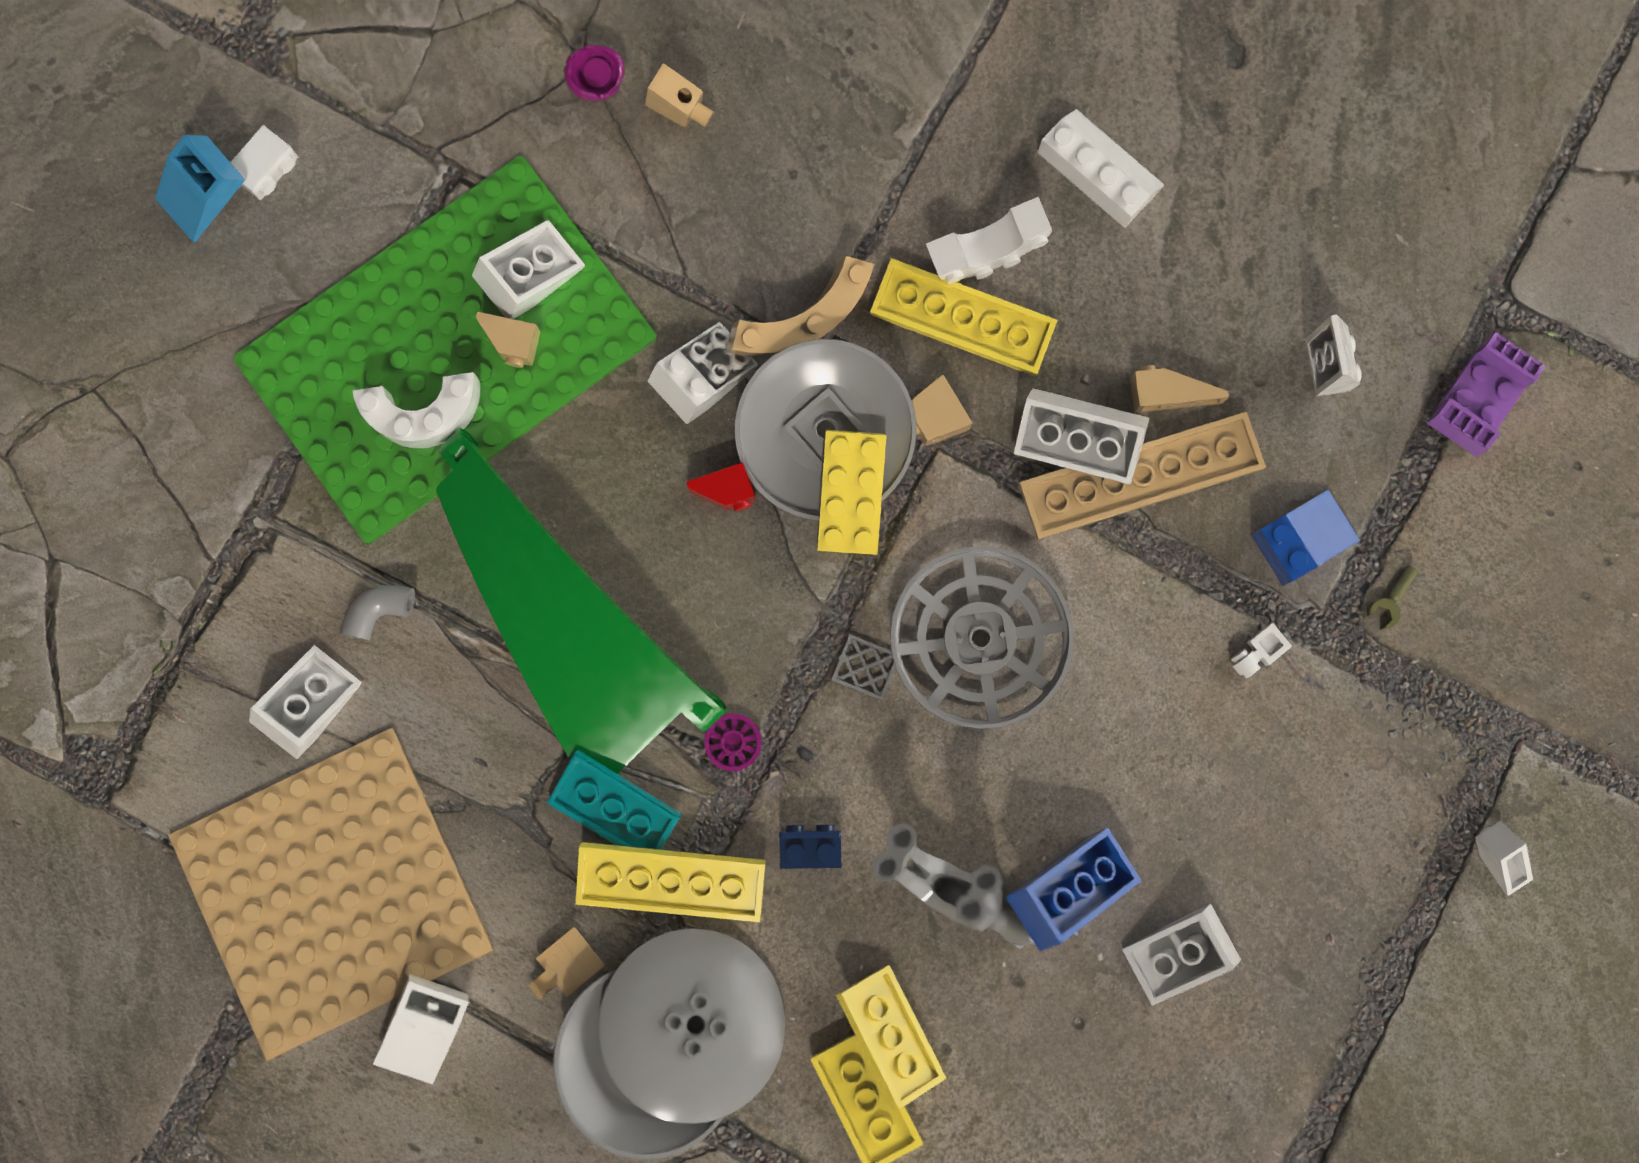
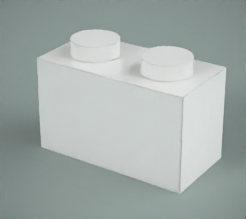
M263 125L230 163L244 177L245 181L242 186L261 201L265 195L273 192L277 181L283 174L293 169L298 155L287 143Z

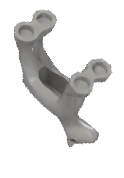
M901 823L889 830L887 836L888 850L878 854L871 866L875 878L885 883L897 880L929 908L941 913L954 922L978 931H983L987 928L1000 933L1016 948L1021 949L1024 945H1035L1015 911L1005 907L1002 903V880L998 869L984 864L972 873L966 872L917 848L916 831L912 826ZM911 859L913 864L906 866L908 860Z

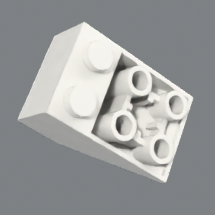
M720 322L657 362L648 379L649 384L686 424H689L709 410L759 365L751 356L726 353L730 332Z
M409 974L373 1065L433 1084L469 1003L468 994Z

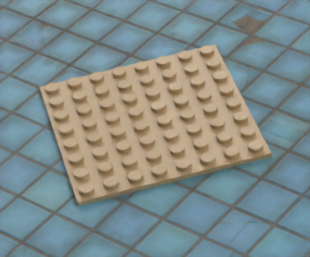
M393 728L168 835L266 1061L401 996L409 974L432 981L494 950Z

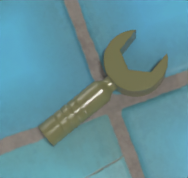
M1406 567L1389 593V599H1379L1369 605L1367 616L1371 615L1377 608L1386 611L1388 622L1381 630L1391 628L1398 623L1401 613L1396 602L1402 598L1417 575L1418 570L1414 567Z

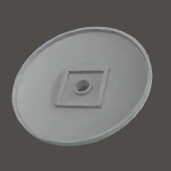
M808 340L789 346L773 355L749 380L742 393L736 412V448L748 478L756 489L775 506L793 515L807 519L820 520L825 437L817 432V425L821 421H830L834 425L835 430L881 433L887 435L882 500L902 480L909 467L915 448V412L909 393L902 380L892 367L877 354L862 346L843 340Z
M682 929L668 932L636 948L625 958L612 975L605 989L598 1017V1040L601 1055L607 1071L616 1086L633 1104L655 1117L677 1123H703L717 1120L739 1110L750 1102L766 1085L773 1074L782 1052L785 1037L783 1000L778 985L768 967L758 955L740 941L728 935L706 929ZM697 1015L703 1021V1028L700 1033L693 1035L687 1030L686 1024L691 1016Z
M614 970L593 982L579 995L568 1010L560 1026L553 1060L556 1089L564 1110L573 1124L582 1134L599 1147L611 1153L633 1159H658L672 1156L702 1141L719 1125L724 1117L703 1123L667 1121L643 1111L633 1104L616 1086L604 1064L598 1040L600 1005L605 989L616 971ZM697 1015L691 1016L686 1024L687 1030L693 1035L700 1033L703 1028L702 1019Z

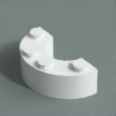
M1036 197L1010 208L1003 218L983 229L966 234H955L953 232L927 243L926 246L939 278L946 280L948 284H952L976 276L977 279H983L991 275L993 269L1000 266L1009 268L1018 264L1021 261V256L1049 242L1047 238L1051 234L1052 228L1039 197Z
M473 372L443 377L442 390L438 398L428 407L418 411H408L396 407L392 395L383 386L353 390L352 392L360 414L382 436L401 446L429 448L445 443L459 428L465 429L477 410L481 387L480 380Z

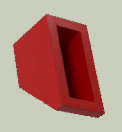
M743 462L686 482L691 494L727 511L734 509V512L746 510L751 507V502L756 501Z

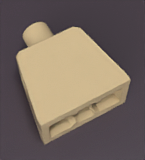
M664 63L662 64L648 87L645 106L682 127H686L691 119L706 127L714 111L701 104L703 91Z
M944 375L937 378L911 400L916 418V436H920L925 446L966 432L972 426L971 419Z

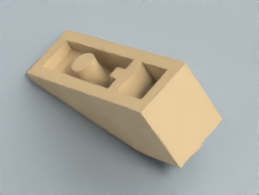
M1155 365L1139 367L1138 371H1135L1130 377L1134 413L1222 404L1229 398V392L1166 368L1156 369Z

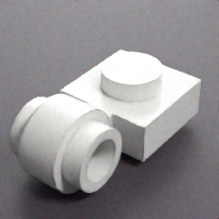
M1270 623L1247 642L1253 651L1248 652L1244 648L1231 658V661L1234 663L1232 667L1240 676L1244 675L1245 678H1249L1261 668L1258 665L1260 660L1265 666H1268L1289 650L1292 645L1274 623Z

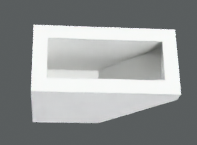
M1499 821L1492 827L1483 829L1475 837L1479 856L1507 896L1533 880L1526 843L1504 823Z

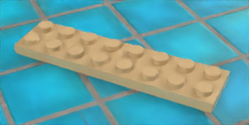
M1246 411L1144 443L1131 485L1069 468L1019 482L1018 485L1036 539L1040 540L1264 470L1266 465Z

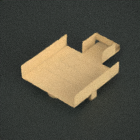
M573 927L536 958L545 972L528 986L539 1000L556 986L568 997L603 968L605 964L578 930Z

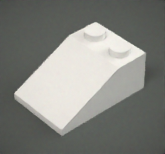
M547 220L479 257L472 277L504 317L514 319L536 306L581 271L585 264L550 221Z
M1331 315L1305 339L1316 396L1349 392L1357 387L1361 380V369L1359 364L1355 363L1354 358L1355 339L1353 335H1350L1349 328L1338 315Z
M314 645L250 708L249 722L290 755L298 759L322 734L362 682Z
M1211 904L1175 920L1122 949L1152 1006L1233 970L1241 961Z

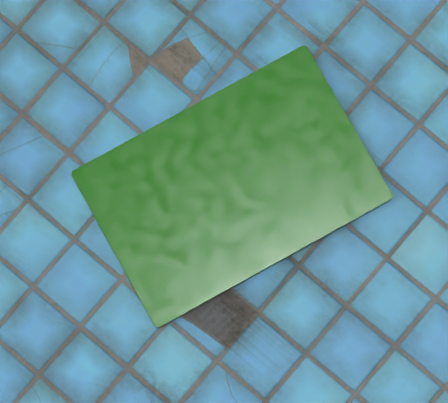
M518 156L236 353L234 361L363 542L372 544L438 497L436 492L437 486L453 470L438 451L443 444L429 448H410L398 445L382 436L360 414L353 397V390L383 386L392 395L396 407L408 411H418L428 407L438 398L442 390L443 377L473 372L480 380V399L473 418L464 430L478 442L479 452L488 461L656 340V334L526 159ZM549 220L585 266L532 309L514 318V320L536 324L540 330L533 366L523 364V368H517L505 363L506 360L502 359L476 319L477 312L504 317V315L475 281L472 274L479 257Z

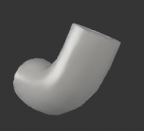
M379 585L364 591L350 604L343 619L340 634L370 641L373 627L381 616L390 614L405 618L409 617L415 603L414 588L400 585Z

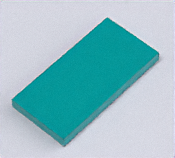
M579 750L574 753L546 802L616 846L661 850L682 813Z

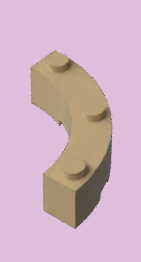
M848 256L839 259L822 295L810 307L795 317L769 323L743 320L732 323L726 353L743 356L774 355L794 344L821 338L843 321L855 307L868 284L874 264Z

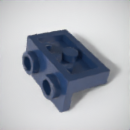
M786 825V831L779 832L780 869L841 868V830L835 831V825H816V831H804V825Z

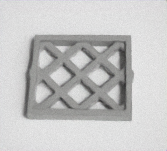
M849 634L831 681L882 701L888 684L893 678L892 674L895 669V664L893 663L891 670L886 673L882 662L889 659L893 660L891 650ZM857 642L869 646L870 648L860 651ZM853 643L857 653L847 657L845 653L848 645ZM877 650L887 653L889 656L880 659ZM873 651L877 661L866 665L863 654ZM859 657L863 667L853 671L849 660ZM842 663H846L849 673L839 677V668ZM879 665L882 675L872 678L868 668ZM865 670L869 680L858 684L855 674ZM851 676L855 686L842 680ZM884 678L886 683L883 691L878 692L874 682ZM871 684L874 693L864 690L862 687Z

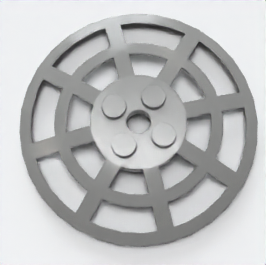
M989 546L965 547L953 550L933 559L921 568L908 582L900 595L892 616L890 630L891 653L895 668L911 696L928 712L957 726L974 729H990L1014 724L1031 716L1043 707L1057 692L1067 674L1074 644L1073 623L1068 605L1051 577L1037 564L1022 555L1006 549ZM975 557L1001 559L1017 565L1023 571L1013 584L997 577L977 575ZM962 559L964 578L945 585L934 596L919 585L936 569L952 561ZM1033 577L1042 584L1051 596L1058 610L1060 620L1046 623L1041 622L1035 605L1023 593V590ZM978 585L993 586L1007 593L998 605L980 602ZM966 587L968 604L959 608L956 612H953L941 602L950 593ZM911 595H913L926 606L918 624L917 641L899 643L901 618L906 603ZM1016 600L1027 611L1032 625L1015 627L1013 620L1007 612ZM934 612L947 622L944 638L926 640L927 625L931 614ZM977 630H983L988 634L989 642L984 647H978L972 641V635ZM1062 632L1061 659L1054 677L1049 681L1036 672L1043 654L1044 635ZM1034 637L1033 654L1027 666L1013 655L1018 639ZM946 650L948 657L954 665L944 678L933 666L928 652ZM919 654L926 672L938 685L929 699L924 697L911 681L903 664V655ZM1006 665L1020 675L1010 685L995 691L992 673ZM964 671L980 675L983 693L965 691L957 688L954 684ZM1027 681L1043 691L1035 701L1024 709L1000 718L997 705L998 699L1015 693ZM948 693L964 700L984 702L988 720L961 718L945 712L938 706Z

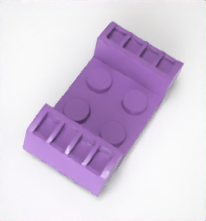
M1493 332L1486 337L1478 350L1469 359L1438 404L1437 409L1427 424L1477 458L1491 447L1501 433L1497 429L1524 389L1537 381L1546 366L1497 332Z

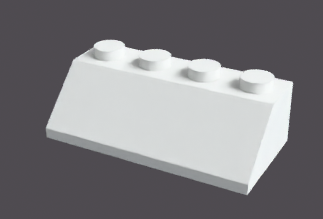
M1077 109L1063 117L1042 139L1037 152L1124 228L1128 226L1164 186L1161 181Z
M1033 388L1026 399L1014 454L1131 485L1150 418Z

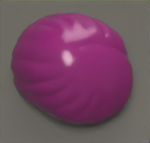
M586 45L571 53L566 59V65L564 66V79L569 90L576 97L588 102L605 101L613 97L618 92L625 73L624 63L620 55L615 50L601 45Z

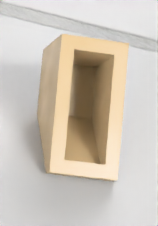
M477 312L476 319L502 359L506 360L505 363L507 365L517 368H523V364L533 366L540 337V330L536 324Z

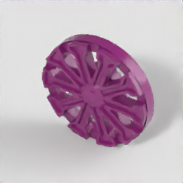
M727 714L721 716L707 730L704 744L707 756L713 764L723 770L739 771L749 767L757 759L761 751L762 740L760 731L749 718L739 714ZM730 719L732 721L730 731L725 725V720ZM742 720L745 724L738 732V721ZM720 726L724 735L716 733L714 731L715 727ZM752 728L754 734L744 737L743 735L747 730ZM710 738L718 739L721 743L711 745L709 743ZM754 740L757 742L755 748L745 744ZM723 749L718 757L713 756L712 752L714 750ZM742 750L752 753V758L750 760L747 759ZM729 754V764H722V760ZM735 754L738 755L742 762L739 766L735 765Z

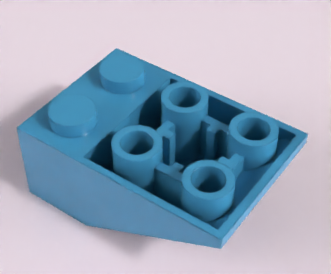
M184 135L167 156L155 199L190 240L196 242L245 179L208 136Z

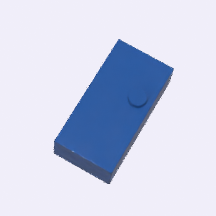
M1109 828L1087 836L1008 894L1006 898L1038 950L1043 951L1062 944L1142 880Z

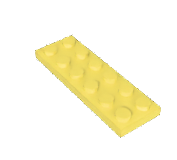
M892 258L870 311L871 316L1034 377L1038 374L1058 321L960 283L948 284L946 280L940 279L938 275Z
M581 842L578 855L576 905L760 922L766 860Z

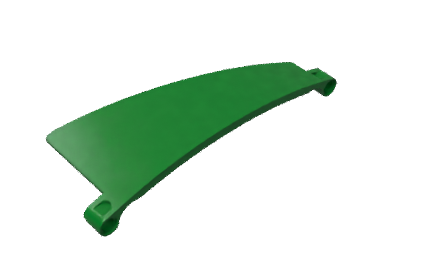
M459 428L438 449L440 455L453 471L437 486L436 492L486 606L527 686L568 758L571 760L574 753L579 750L618 774L681 712L699 729L707 731L727 712L728 709L725 703L715 693L697 684L611 599L549 533L494 468L483 458L478 450L479 444L474 437L466 430Z

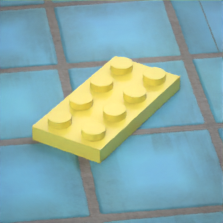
M826 430L817 551L878 554L886 434Z
M890 965L883 966L836 994L893 1110L904 1107L946 1079Z
M855 1034L810 1057L862 1163H890L924 1145L905 1106L898 1110L892 1109Z

